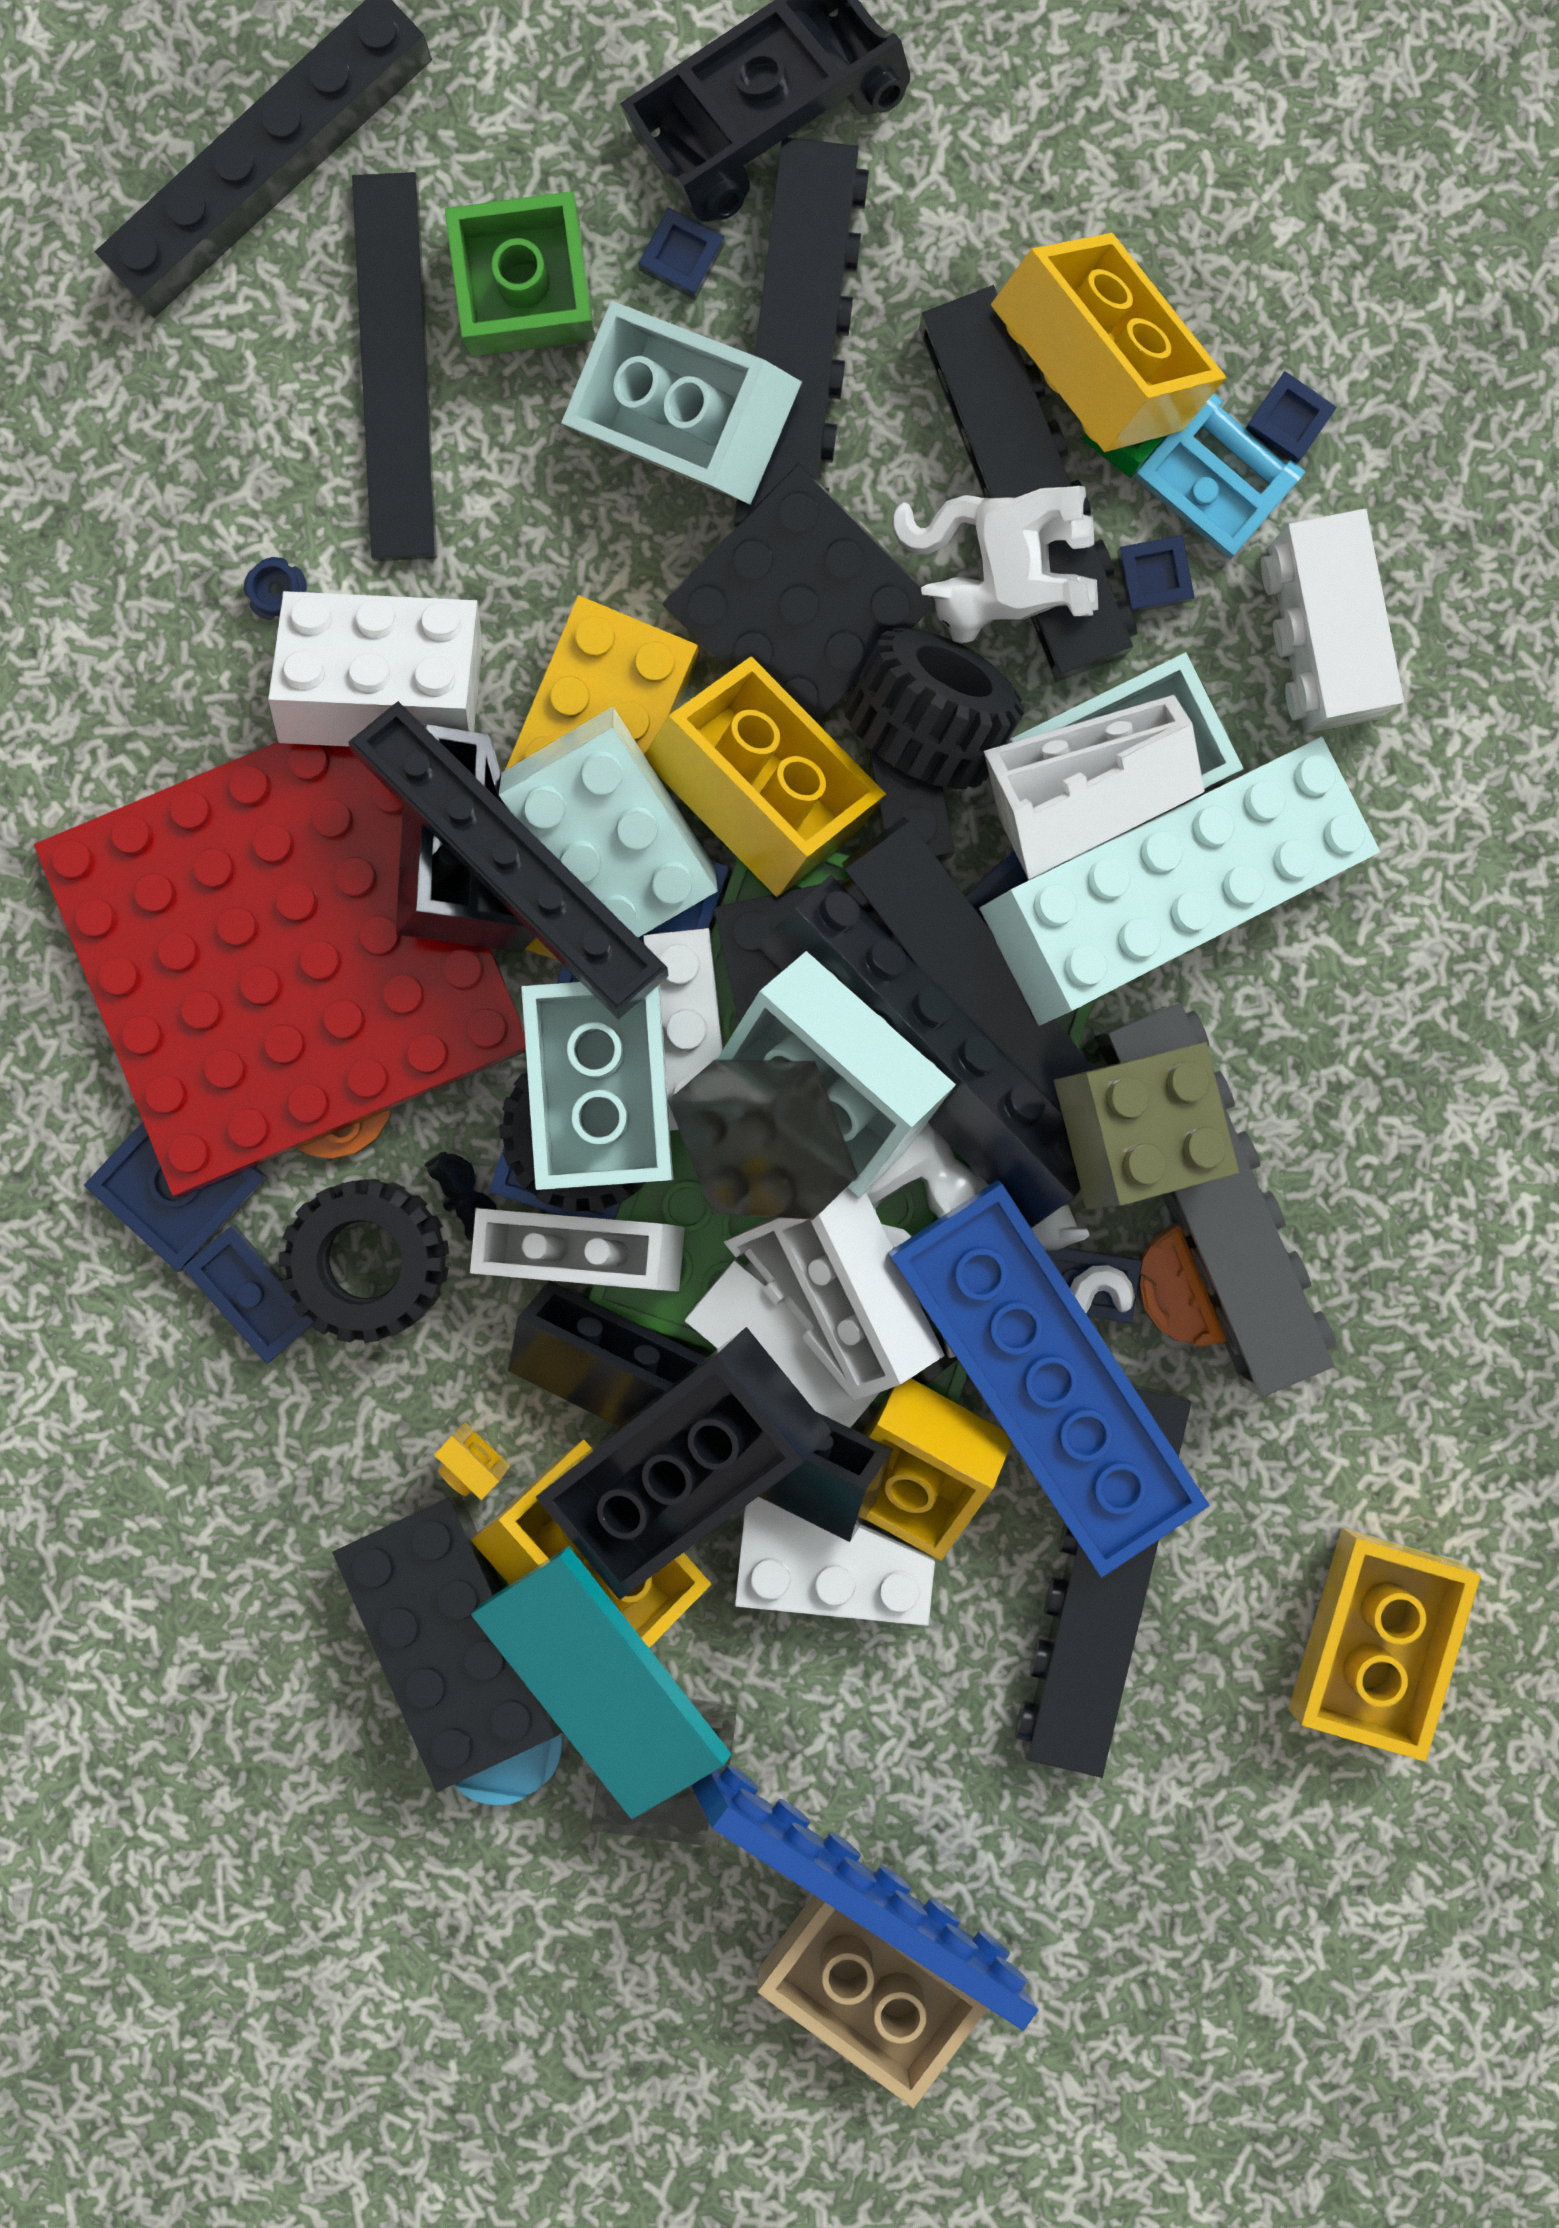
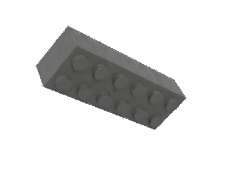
M1181 1002L1164 1006L1095 1036L1107 1066L1207 1042L1209 1047V1040L1199 1016L1194 1010L1185 1013ZM1217 1071L1214 1074L1239 1174L1162 1194V1197L1173 1223H1177L1180 1226L1227 1340L1224 1344L1242 1386L1260 1397H1265L1335 1367L1328 1350L1337 1347L1325 1315L1322 1311L1314 1313L1307 1302L1303 1290L1311 1287L1309 1275L1299 1254L1296 1251L1288 1253L1277 1230L1286 1227L1284 1216L1271 1191L1263 1193L1258 1186L1252 1170L1260 1167L1259 1157L1247 1132L1237 1133L1234 1129L1227 1109L1234 1107L1235 1102L1226 1079L1221 1071Z

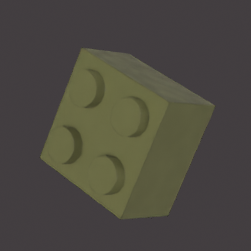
M1207 1042L1176 1048L1054 1080L1086 1210L1122 1206L1239 1174Z

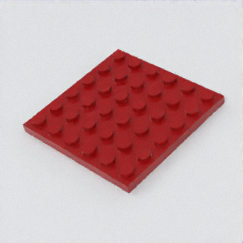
M276 742L34 844L159 1164L174 1197H182L526 1052L524 1026L492 948L396 935L403 804L351 753L349 746Z

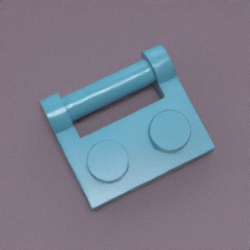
M1214 393L1183 431L1167 436L1138 470L1134 479L1231 560L1306 471L1292 459L1288 464L1280 459L1220 407L1223 400ZM1202 427L1270 484L1262 494L1257 492L1194 438Z

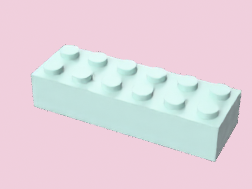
M1320 737L1007 891L979 909L993 933L996 943L1038 1026L1085 1005L1376 855L1380 850L1323 737Z

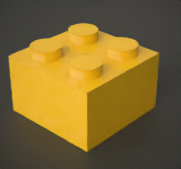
M912 1378L898 1386L892 1387L862 1432L863 1435L893 1449L877 1501L865 1519L942 1561L993 1490L1011 1447V1440L1000 1427Z

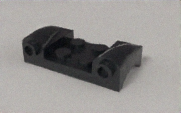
M774 0L621 102L620 105L633 135L696 218L702 222H710L730 218L742 207L750 189V181L744 165L845 98L862 115H870L877 112L884 113L892 110L903 99L911 74L899 37L895 33L884 30L870 16L859 0ZM838 9V13L836 16L831 17L829 15L830 13ZM659 128V135L653 137L651 132Z

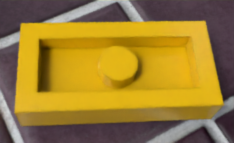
M466 1422L434 1454L443 1463L438 1469L442 1478L459 1494L466 1497L472 1491L480 1500L495 1487L511 1466Z

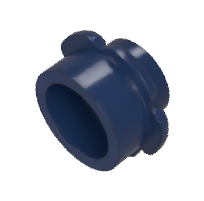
M270 557L262 560L248 572L244 580V593L251 600L249 604L251 610L266 620H272L275 616H280L283 591L306 592L307 590L306 578L302 571L296 566L290 567L285 559L279 557ZM273 584L281 585L282 589L278 595L270 593V587Z

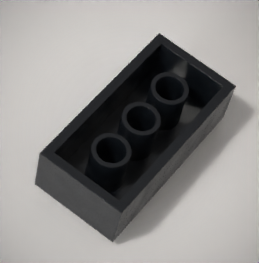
M745 1327L567 1467L536 1498L620 1600L803 1464L832 1431L751 1331Z
M448 1497L332 1552L436 1793L563 1733L471 1616L481 1603L503 1588L492 1564L470 1541L478 1531L462 1497Z

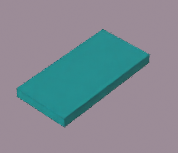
M570 1546L481 1603L471 1614L631 1820L720 1769L732 1755Z

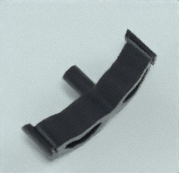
M445 1151L440 1152L424 1165L428 1168L427 1171L430 1177L439 1182L443 1193L448 1197L443 1202L444 1209L448 1212L456 1210L457 1217L465 1225V1236L473 1244L476 1208L497 1210L496 1204L485 1194L474 1190L476 1178L470 1162L456 1154H447Z

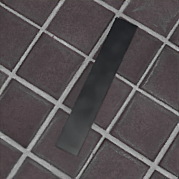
M416 172L352 175L371 558L373 561L437 558L418 177Z
M399 701L348 741L351 753L618 1020L669 976L668 967Z

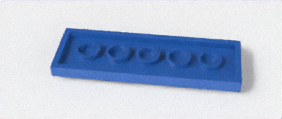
M996 1180L888 1252L896 1267L1101 1578L1210 1506L1000 1181Z
M727 1765L723 1772L718 1769L691 1785L712 1829L1022 2031L1025 2030L1039 2009L1024 1988L1028 1979L1016 1967L1006 1961L1010 1953L1000 1942L984 1931L979 1930L975 1937L959 1928L960 1919L945 1905L933 1898H929L924 1905L908 1894L911 1887L889 1868L880 1865L876 1872L858 1861L861 1854L837 1834L830 1832L825 1839L807 1828L810 1820L787 1801L778 1799L776 1804L772 1805L756 1794L759 1790L757 1784L737 1768Z

